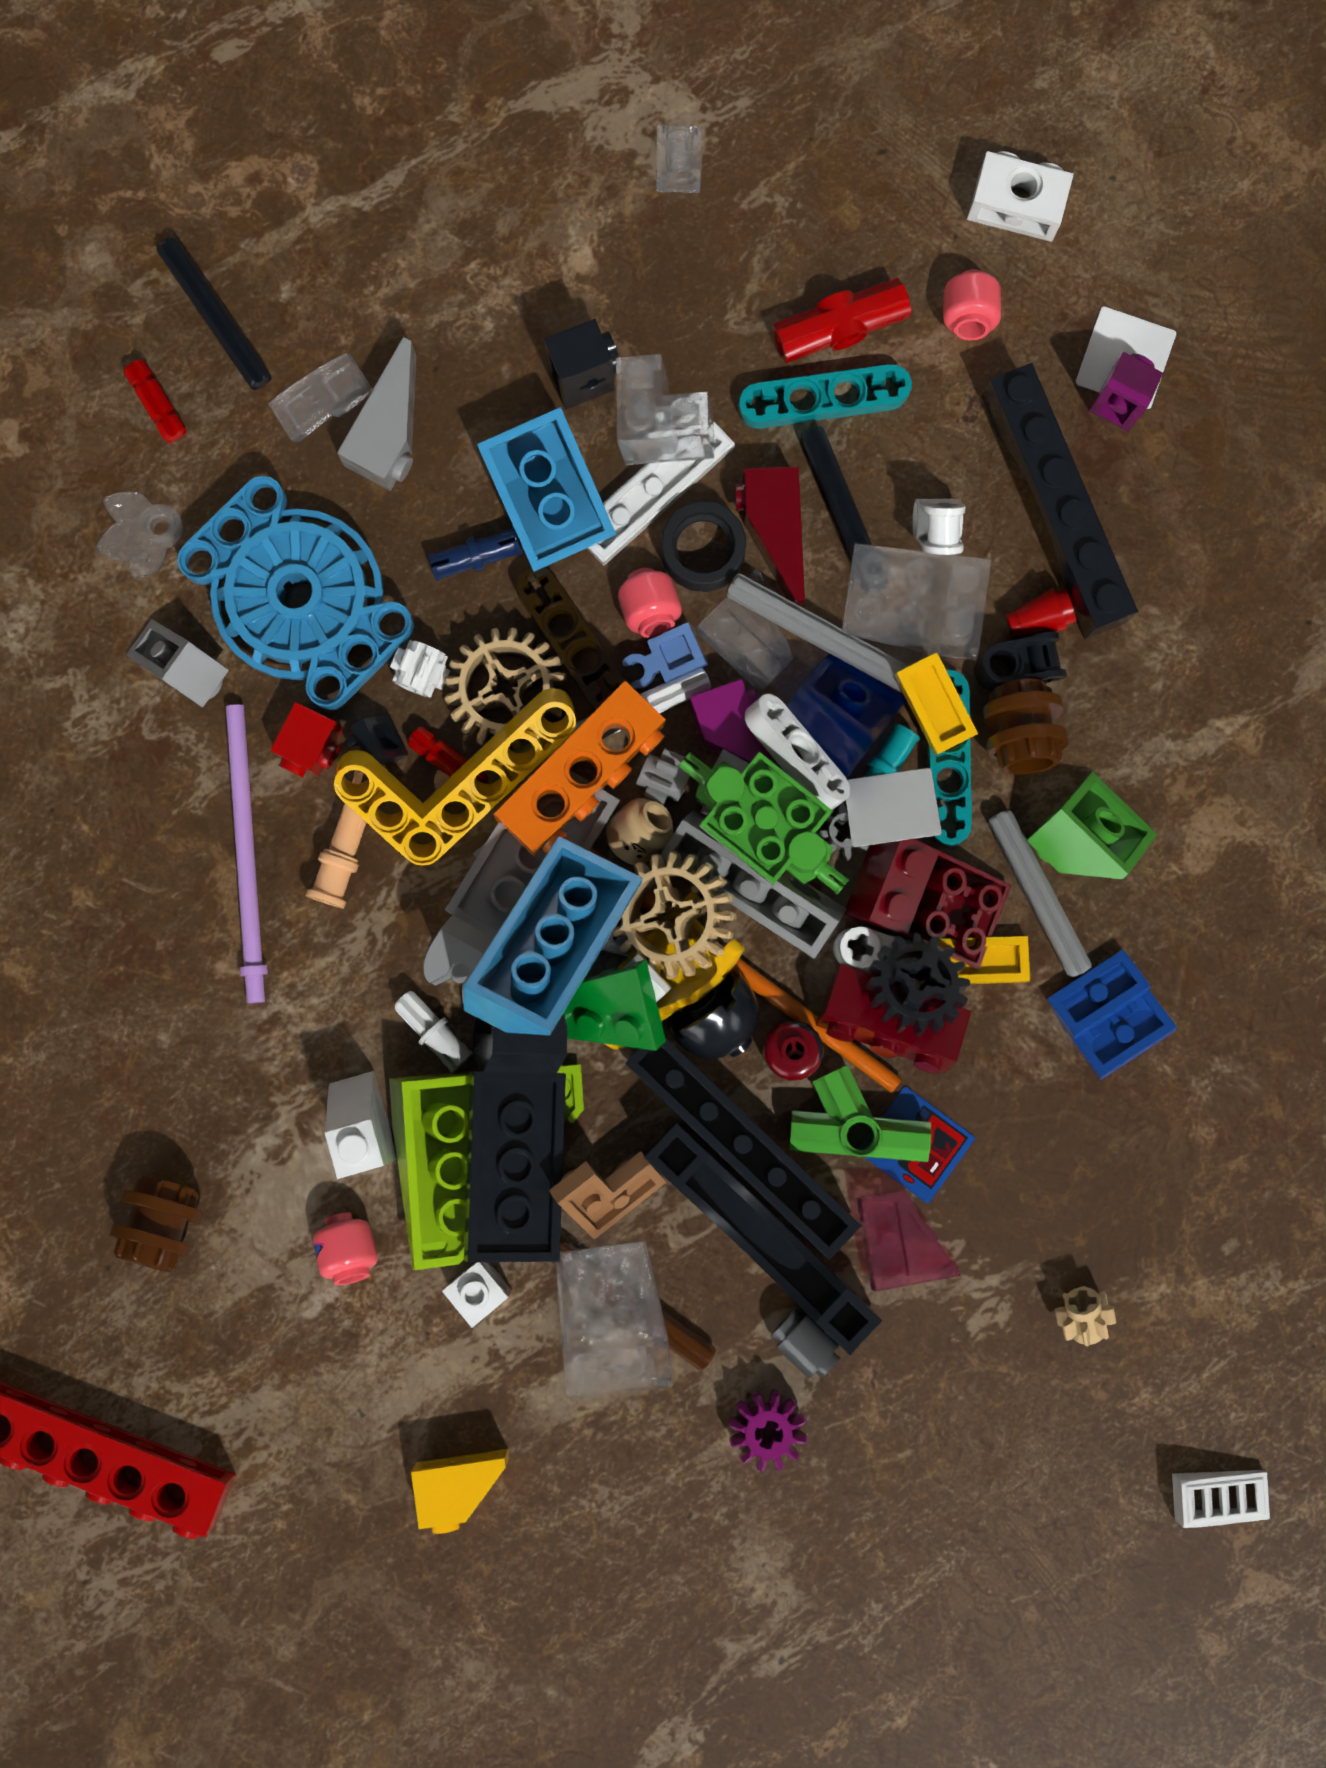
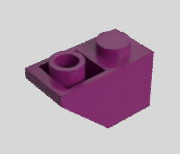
M742 679L691 696L689 705L704 747L719 754L724 749L749 764L759 752L770 760L773 757L746 724L745 711L758 699L753 688L745 689Z

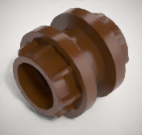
M1018 679L997 686L992 694L988 696L989 703L982 709L984 725L998 730V733L991 736L987 741L989 757L997 760L998 766L1003 768L1006 773L1013 775L1039 773L1056 766L1058 761L1062 759V750L1069 744L1066 728L1052 723V721L1063 714L1064 709L1061 696L1053 693L1052 688L1047 687L1046 682L1040 679Z
M142 1176V1178L138 1179L134 1191L124 1190L120 1202L132 1206V1210L126 1226L112 1225L109 1236L117 1239L114 1249L116 1258L169 1273L176 1269L180 1256L189 1258L193 1246L180 1241L186 1222L200 1224L203 1216L202 1211L195 1209L199 1198L196 1190L150 1176Z

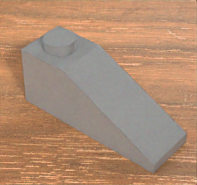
M405 337L399 343L337 452L344 467L389 491L392 490L396 481L402 482L406 478L413 463V458L410 456L413 446L417 356L412 342Z

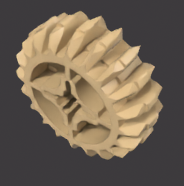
M497 628L491 629L493 642L485 644L483 637L477 634L474 636V641L478 647L477 650L473 652L466 645H462L459 648L463 657L467 659L466 662L451 660L449 663L450 668L460 674L459 677H446L444 681L447 687L458 690L445 696L446 703L453 706L461 705L451 713V717L454 722L469 718L461 730L466 736H469L479 728L476 741L481 746H484L490 736L496 735L506 724L491 722L480 716L478 712L485 708L489 711L500 707L507 709L515 717L524 708L522 704L523 695L533 687V682L543 678V691L567 682L565 673H551L561 665L558 656L543 660L550 650L546 642L539 644L534 650L532 649L535 643V636L531 632L524 636L521 643L518 642L516 628L509 629L507 640H501V635ZM517 656L527 660L534 666L529 669L522 667L517 670H508L500 664L496 657ZM485 664L489 672V682L482 690L478 691L479 696L470 700L472 679L477 670ZM495 672H499L503 681L506 680L509 685L518 684V687H512L514 691L513 698L517 707H514L510 699L506 698L503 693L494 694L495 691H500L497 685L499 681ZM558 707L549 708L542 714V718L546 720V715L553 718H561L562 710ZM520 739L511 743L514 750L521 748Z
M670 852L665 864L661 855H651L652 871L642 862H637L634 865L637 875L643 878L642 883L620 918L623 921V925L615 927L612 934L614 937L627 936L628 940L622 943L619 948L623 954H628L637 949L634 957L639 954L647 961L649 960V965L658 974L664 966L666 977L668 979H675L679 973L680 966L685 976H694L696 971L694 960L702 968L708 969L712 966L711 959L707 954L708 950L717 956H722L725 953L723 946L716 942L718 936L724 939L733 938L734 933L729 929L722 928L723 920H736L737 914L723 911L722 905L733 902L734 895L731 893L718 895L717 891L725 886L727 883L726 879L718 876L708 881L713 873L714 866L710 863H705L697 870V856L689 854L682 864L680 854L678 852ZM670 877H684L700 890L704 898L684 901L680 897L678 889L672 887ZM656 884L654 907L650 912L640 916L643 899ZM671 904L674 908L689 909L675 918V927L674 923L656 921L665 918V915L671 912ZM707 912V922L703 934L690 947L689 941L692 940L691 925L696 918L705 915ZM661 929L666 934L668 942L674 943L677 954L671 955L658 950L647 940L643 932Z

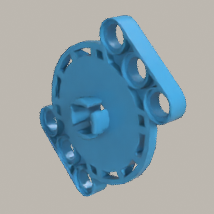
M255 477L246 483L183 545L178 553V567L195 584L205 585L212 583L210 597L213 618L221 637L240 659L255 670L275 678L290 680L307 679L306 692L315 705L326 710L338 709L396 653L398 647L401 648L410 639L414 631L413 618L406 607L400 603L392 601L383 603L384 590L381 571L373 552L355 530L340 519L320 511L297 508L286 510L287 497L279 483L271 477ZM266 487L275 490L277 500L273 507L268 510H259L254 507L253 497L258 490ZM231 519L242 521L245 530L239 540L227 542L222 539L221 528L225 522ZM291 519L290 522L283 523V520ZM303 519L319 520L329 524V526L323 528L313 523L303 522ZM341 531L355 540L362 550L352 551L346 542L339 537ZM197 551H207L212 556V565L205 573L196 574L192 573L189 569V559ZM369 561L373 571L375 588L367 586L366 576L361 567V564ZM221 581H225L224 587H221ZM289 581L293 586L300 583L312 585L313 591L308 603L295 609L286 607L285 596L287 591L283 587L285 583ZM375 600L374 605L367 606V601ZM220 601H225L226 611L231 621L227 627L222 618ZM391 612L399 613L405 618L404 629L395 636L385 635L380 629L382 618ZM240 635L254 649L253 658L238 647L233 640L234 637ZM364 644L371 647L373 657L366 667L355 668L349 664L348 654L355 645ZM267 658H270L280 663L290 664L291 671L274 669L264 665V662ZM310 663L309 670L302 671V664ZM326 676H333L340 682V692L332 700H322L316 695V684Z

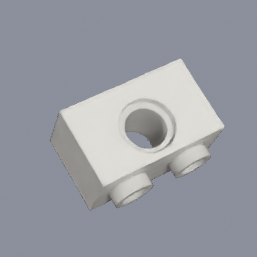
M987 151L978 175L967 220L1052 242L1061 225L1074 173L1063 171L1060 166L1053 163L1035 164L1023 161L1017 155L1010 152L1000 151L993 153ZM1012 188H1023L1029 193L1030 197L1020 198L1012 192Z

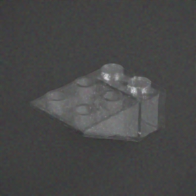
M855 543L842 634L931 655L937 652L939 656L977 660L992 559L958 555H937L924 551Z
M640 1241L560 1252V1262H556L566 1396L585 1398L673 1387L669 1340L646 1242Z

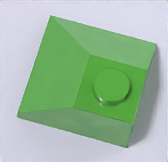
M1092 771L1027 839V842L1035 849L1042 860L1050 863L1059 873L1124 879L1158 834Z

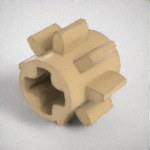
M1082 1286L1073 1289L1068 1294H1063L1065 1307L1055 1308V1315L1058 1326L1063 1328L1065 1340L1074 1339L1085 1346L1096 1344L1102 1339L1107 1340L1109 1338L1107 1325L1116 1324L1114 1307L1108 1305L1106 1293L1104 1291L1097 1293L1091 1288Z

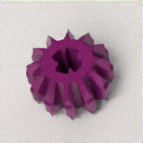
M758 1390L753 1391L754 1407L751 1408L742 1400L736 1404L738 1411L745 1418H729V1427L739 1431L729 1438L730 1445L733 1448L745 1446L739 1455L740 1461L744 1464L757 1455V1471L763 1472L765 1470L767 1459H773L774 1467L777 1471L783 1470L784 1464L781 1455L785 1453L794 1461L799 1458L797 1449L791 1443L805 1444L807 1442L806 1433L797 1430V1428L806 1423V1418L803 1413L792 1414L796 1407V1401L791 1397L778 1406L780 1401L778 1390H771L768 1403H763L762 1396ZM767 1421H773L776 1431L779 1430V1432L771 1433L768 1440H763L760 1430L756 1431V1429L765 1428Z

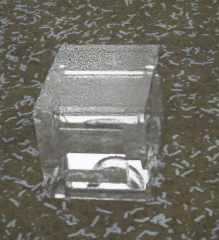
M658 125L656 192L700 193L703 126Z

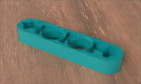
M888 364L759 382L749 385L743 390L739 399L738 412L741 420L747 426L763 429L891 411L900 408L906 402L912 388V380L909 373L903 367ZM886 378H892L894 385H901L895 397H889L888 390L883 389L873 391L872 401L866 400L868 387L865 380L871 381L870 389L883 387ZM850 383L858 389L859 398L852 404H843L836 399L834 394L835 388L839 384ZM806 389L814 395L815 404L811 409L805 411L798 410L791 404V394L796 390ZM777 393H784L782 407L785 413H778L779 404L767 406L764 415H757L754 408H747L752 405L754 397H761L762 403L769 404L776 403Z
M948 669L946 671L955 689H959V696L970 716V689L968 681L958 671ZM970 738L959 743L955 748H950L938 755H934L927 742V768H930L932 771L936 801L952 802L959 799L962 800V807L955 805L952 808L953 821L961 822L962 828L954 832L953 838H948L946 830L941 829L942 833L940 835L931 836L933 841L940 846H956L964 841L971 832ZM949 768L958 772L962 782L957 792L945 793L938 787L937 775L941 770ZM947 805L938 808L940 822L946 819Z

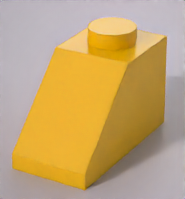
M508 1449L417 1462L411 1471L418 1528H431L434 1534L458 1530L460 1528L459 1523H465L506 1468L509 1460Z

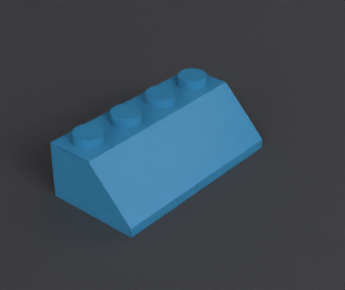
M559 836L463 987L464 1011L507 1033L551 1035L640 887L643 878Z

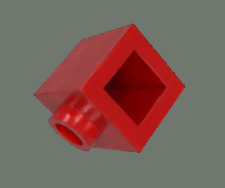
M295 702L270 751L281 758L278 766L301 778L304 777L306 771L319 777L323 768L329 770L337 758L340 745L336 744L343 728L337 722Z

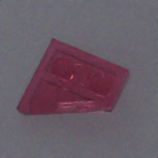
M898 1190L856 1198L860 1224L862 1225L861 1231L871 1290L878 1292L961 1276L959 1267L949 1259L937 1242L938 1237L929 1224L923 1222L918 1214L917 1207L905 1191Z

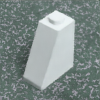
M374 1071L329 1084L324 1133L337 1179L378 1168L397 1160L394 1140Z

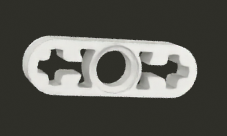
M764 694L746 709L745 721L748 728L791 778L831 810L849 798L850 786L844 774L783 701L772 694ZM792 746L798 750L803 760L800 757H798V755L793 750Z

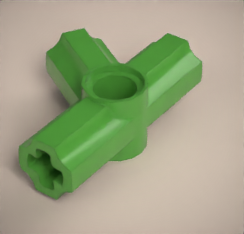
M848 1065L812 1081L826 1113L792 1110L789 1151L918 1162L929 1161L931 1122L873 1117ZM855 1123L867 1125L872 1132L871 1143L862 1150L854 1149L847 1140L848 1129Z

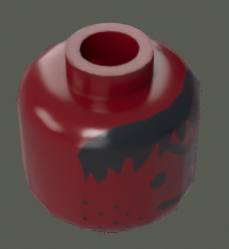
M785 1021L774 1026L766 1035L762 1046L763 1059L768 1069L776 1076L789 1081L802 1080L811 1076L820 1067L824 1056L823 1042L818 1032L809 1024L800 1021ZM796 1042L801 1044L803 1051L796 1048ZM791 1043V1050L786 1053V1047ZM793 1054L801 1056L799 1059L792 1060L789 1058Z

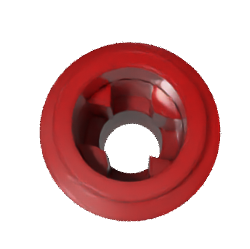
M1052 587L1014 609V611L1005 614L1014 639L1045 632L1067 630V625L1077 622L1072 602L1065 588L1055 591Z

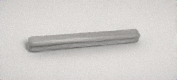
M737 574L732 579L726 593L729 599L903 693L894 674L909 667L908 665L742 574Z

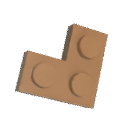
M640 1151L633 1158L623 1161L616 1168L615 1172L605 1180L585 1161L577 1169L567 1172L561 1181L551 1188L549 1192L556 1202L595 1240L667 1182L658 1170L644 1158L645 1155Z

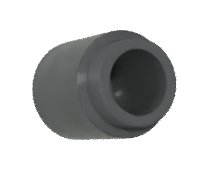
M796 1308L770 1335L778 1343L776 1348L808 1379L815 1373L823 1378L840 1359L835 1353L839 1345L807 1313L803 1316Z

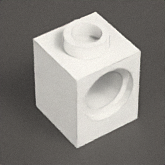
M474 1262L450 1282L442 1292L471 1328H473L504 1302L513 1290L490 1262Z

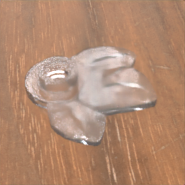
M120 492L106 497L103 500L104 505L116 523L102 536L95 549L103 556L114 561H129L130 572L135 579L155 573L164 563L167 548L175 545L182 535L183 523L180 515L168 505H152L147 498L137 492ZM166 521L168 523L167 531L161 535L155 534V525L158 522Z

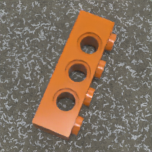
M624 681L494 813L495 820L533 857H536L542 850L548 854L559 836L564 839L568 836L563 829L574 817L582 822L599 805L600 802L595 796L607 784L614 789L632 771V768L627 763L639 751L647 756L661 742L664 735L660 730L663 728L666 719L631 685ZM612 729L621 730L628 737L629 744L620 751L608 749L602 741V737L607 731ZM579 762H587L595 768L597 776L588 784H579L570 776L569 772L572 766ZM546 795H556L563 801L564 809L556 817H545L537 809L539 800Z

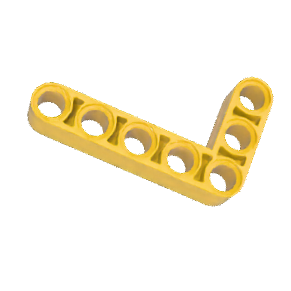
M545 689L539 693L424 803L373 756L360 750L348 751L339 759L334 780L335 792L344 803L407 860L416 865H430L444 855L572 734L576 725L572 699L561 689ZM552 707L561 708L566 712L562 720L554 723L544 720L542 714ZM517 739H526L533 744L531 749L525 753H515L509 748V745ZM351 770H359L366 774L368 780L360 784H354L349 782L344 774ZM491 770L498 773L500 777L494 783L484 784L478 781L476 776L482 771ZM391 801L397 803L402 809L398 813L390 815L382 812L378 806L383 802ZM458 801L465 804L467 809L461 814H450L445 811L444 806L449 802ZM426 832L435 839L429 844L423 845L416 843L411 837L416 833Z

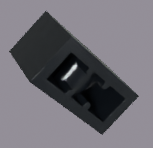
M596 319L544 339L549 371L565 410L615 390L614 374L619 373L615 359L618 357L617 349L610 332L601 333Z

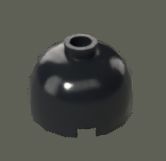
M734 970L733 977L728 974L718 986L702 999L686 1006L682 1012L677 1011L669 1016L666 1022L667 1030L686 1051L701 1058L717 1059L727 1055L735 1057L743 1053L752 1043L751 1036L756 1030L760 1016L758 1001L746 979L738 970Z

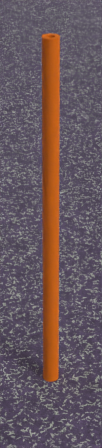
M591 848L590 852H592V853H594V854H596V855H598V856H600V857L606 859L604 856H602V855H601L600 853H598L596 850H594L593 848ZM648 891L641 907L650 912L655 904V894ZM739 958L729 972L734 976V970H738L753 991L792 1020L809 1024L818 1032L823 1043L890 1093L896 1089L902 1080L901 1077L854 1042L839 1041L830 1037L826 1033V1029L816 1026L819 1016Z

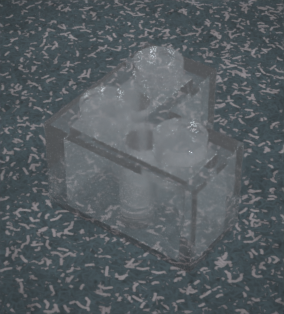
M661 354L617 357V442L625 464L714 458V417L708 393L697 392L669 395V379Z

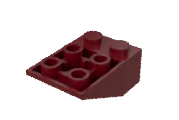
M916 839L870 845L843 915L886 934L897 937L901 936L906 940H910L914 933H919L922 944H928L934 936L938 939H951L952 945L955 948L950 958L958 962L964 961L966 965L979 969L987 947H985L986 937H992L1011 884ZM967 938H976L973 947L967 946ZM940 946L937 947L942 952L945 950Z

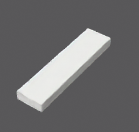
M704 411L603 503L616 535L587 549L605 566L734 449L735 443Z

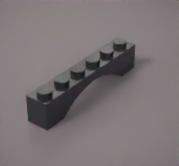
M1033 363L990 379L981 397L998 437L1008 448L1020 467L1040 508L1058 558L1064 586L1072 602L1076 620L1084 640L1125 624L1138 613V609Z
M677 1121L645 1153V1159L749 1255L849 1355L882 1322L876 1312Z

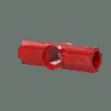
M895 278L855 294L849 290L834 293L821 300L814 309L774 323L772 330L780 356L784 359L785 363H789L829 347L837 351L854 346L864 340L868 333L910 318L912 311L904 283H901L899 278Z

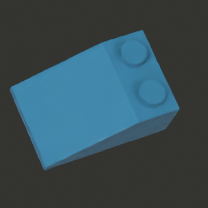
M561 407L477 444L534 572L616 535Z

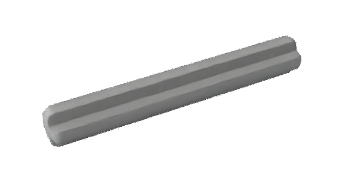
M1004 810L989 819V826L1067 975L1075 977L1091 968V962L1013 812Z

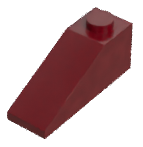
M799 466L744 469L743 483L735 484V510L744 511V525L785 598L803 608L805 588Z

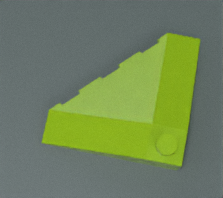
M581 1064L561 1065L557 1072L566 1073L564 1122L567 1120L572 1124L584 1110ZM470 1071L389 1078L392 1126L412 1269L422 1270L459 1265L464 1260Z

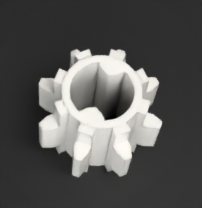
M409 640L405 650L398 647L390 668L396 672L392 681L408 691L431 698L435 688L443 689L445 678L449 675L450 670L445 668L448 657L443 652L429 645Z

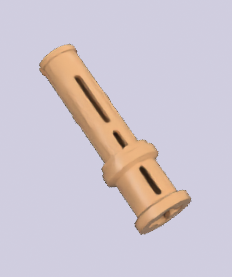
M354 771L355 775L352 783L360 784L368 780V777L362 771ZM346 803L343 806L329 849H324L323 853L320 852L318 857L321 865L314 886L311 889H307L305 895L313 900L344 909L346 904L343 896L351 873H356L359 867L357 865L358 860L354 857L367 823Z

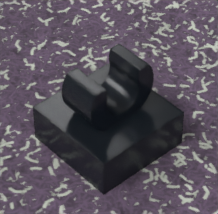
M389 714L362 718L350 726L354 735L350 736L346 742L348 748L360 746L362 751L373 756L381 765L396 763L409 755Z

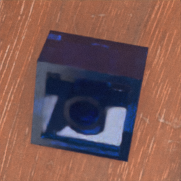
M829 653L802 683L787 707L840 771L849 776L907 700L885 683Z

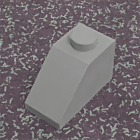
M153 619L150 620L126 654L130 659L202 708L209 699L219 692L223 678L229 671L192 643Z

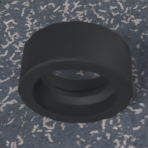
M697 501L682 506L670 516L662 531L661 557L665 570L677 584L691 591L710 592L725 587L738 574L744 563L746 535L742 523L730 509L716 502ZM699 521L712 522L720 526L727 534L730 543V551L725 563L717 570L707 573L695 572L687 568L680 560L677 552V540L681 532L690 524Z

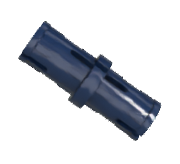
M510 527L508 530L476 540L474 536L465 538L466 543L435 553H428V558L437 582L443 578L474 568L476 572L485 570L483 565L515 555L519 556L522 555L514 528Z

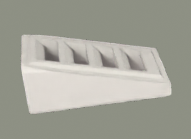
M1265 1470L1172 1474L1175 1521L1182 1528L1208 1527L1270 1519L1267 1471ZM1254 1483L1256 1507L1247 1508L1246 1484ZM1236 1485L1237 1508H1230L1229 1486ZM1211 1488H1219L1220 1509H1213ZM1201 1489L1202 1510H1195L1194 1490Z

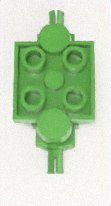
M689 752L685 760L683 759L678 767L700 783L695 799L711 811L700 824V828L772 886L785 871L802 885L817 877L832 889L836 895L842 890V886H845L849 881V878H846L827 863L830 860L833 847L816 834L833 810L762 753L759 752L742 774L725 760L710 769L694 756L692 752Z

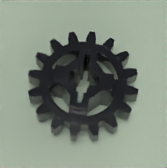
M914 933L908 944L901 936H898L891 944L892 949L885 945L877 953L879 960H873L867 970L876 977L869 979L865 989L877 992V995L869 1004L871 1008L882 1006L885 1009V1013L881 1017L883 1023L890 1021L892 1018L897 1020L898 1033H902L908 1025L913 1026L915 1036L921 1037L928 1025L932 1032L936 1034L944 1027V1021L951 1024L959 1016L956 1009H962L968 1001V998L959 992L964 991L970 985V980L958 977V974L966 965L964 961L952 963L949 959L954 952L953 947L950 946L943 952L937 949L938 938L935 936L928 944H922L919 933ZM905 958H917L916 961L909 964L904 961H900L899 964L896 963ZM914 979L920 981L919 989L922 991L915 988L916 981ZM936 1005L940 1006L938 1009L930 1012H918L919 1008L924 1006L935 1008Z

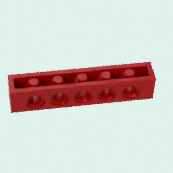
M0 1381V1414L5 1416L11 1425L9 1435L0 1433V1464L15 1470L29 1468L43 1474L42 1480L57 1487L72 1485L86 1491L85 1496L96 1503L109 1505L114 1502L129 1508L128 1513L139 1520L154 1522L157 1519L173 1525L172 1531L185 1538L197 1539L199 1536L206 1538L216 1527L235 1479V1473ZM40 1431L47 1432L52 1436L54 1440L53 1452H47L40 1447L38 1443ZM83 1448L90 1449L96 1454L98 1459L97 1469H90L83 1464L81 1460V1450ZM125 1466H133L140 1472L142 1478L140 1486H133L125 1480L123 1474ZM167 1483H175L183 1488L185 1492L184 1503H176L168 1497L166 1492Z

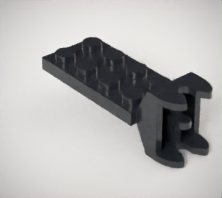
M564 1014L551 1035L507 1033L476 1017L473 1029V1054L479 1071H470L464 1261L560 1262L562 1207L556 1202L549 1190L558 1184L563 1177L566 1073L557 1072L567 1056V1024Z

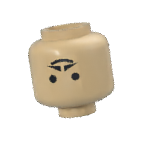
M636 798L613 814L606 824L608 845L612 852L622 861L631 865H635L637 862L645 864L650 861L651 855L660 854L673 836V821L670 813L662 804L647 798Z

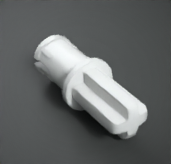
M409 991L397 1000L395 1010L421 1037L418 1043L421 1046L426 1044L451 1073L457 1071L473 1055V1052L446 1025L448 1020L445 1017L440 1020L415 992Z

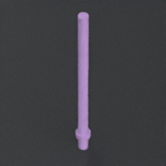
M244 705L226 706L244 958V967H239L240 977H245L247 1004L265 1002L263 975H268L267 965L262 964Z

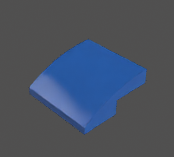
M1124 949L1047 999L1061 1025L1100 1081L1176 1032L1177 1029L1175 1023L1150 992L1151 985Z

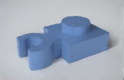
M689 622L648 640V645L652 651L651 654L647 656L631 654L622 661L623 666L626 668L637 663L642 664L644 667L643 677L631 683L635 689L648 687L654 681L655 675L660 672L666 683L708 665Z

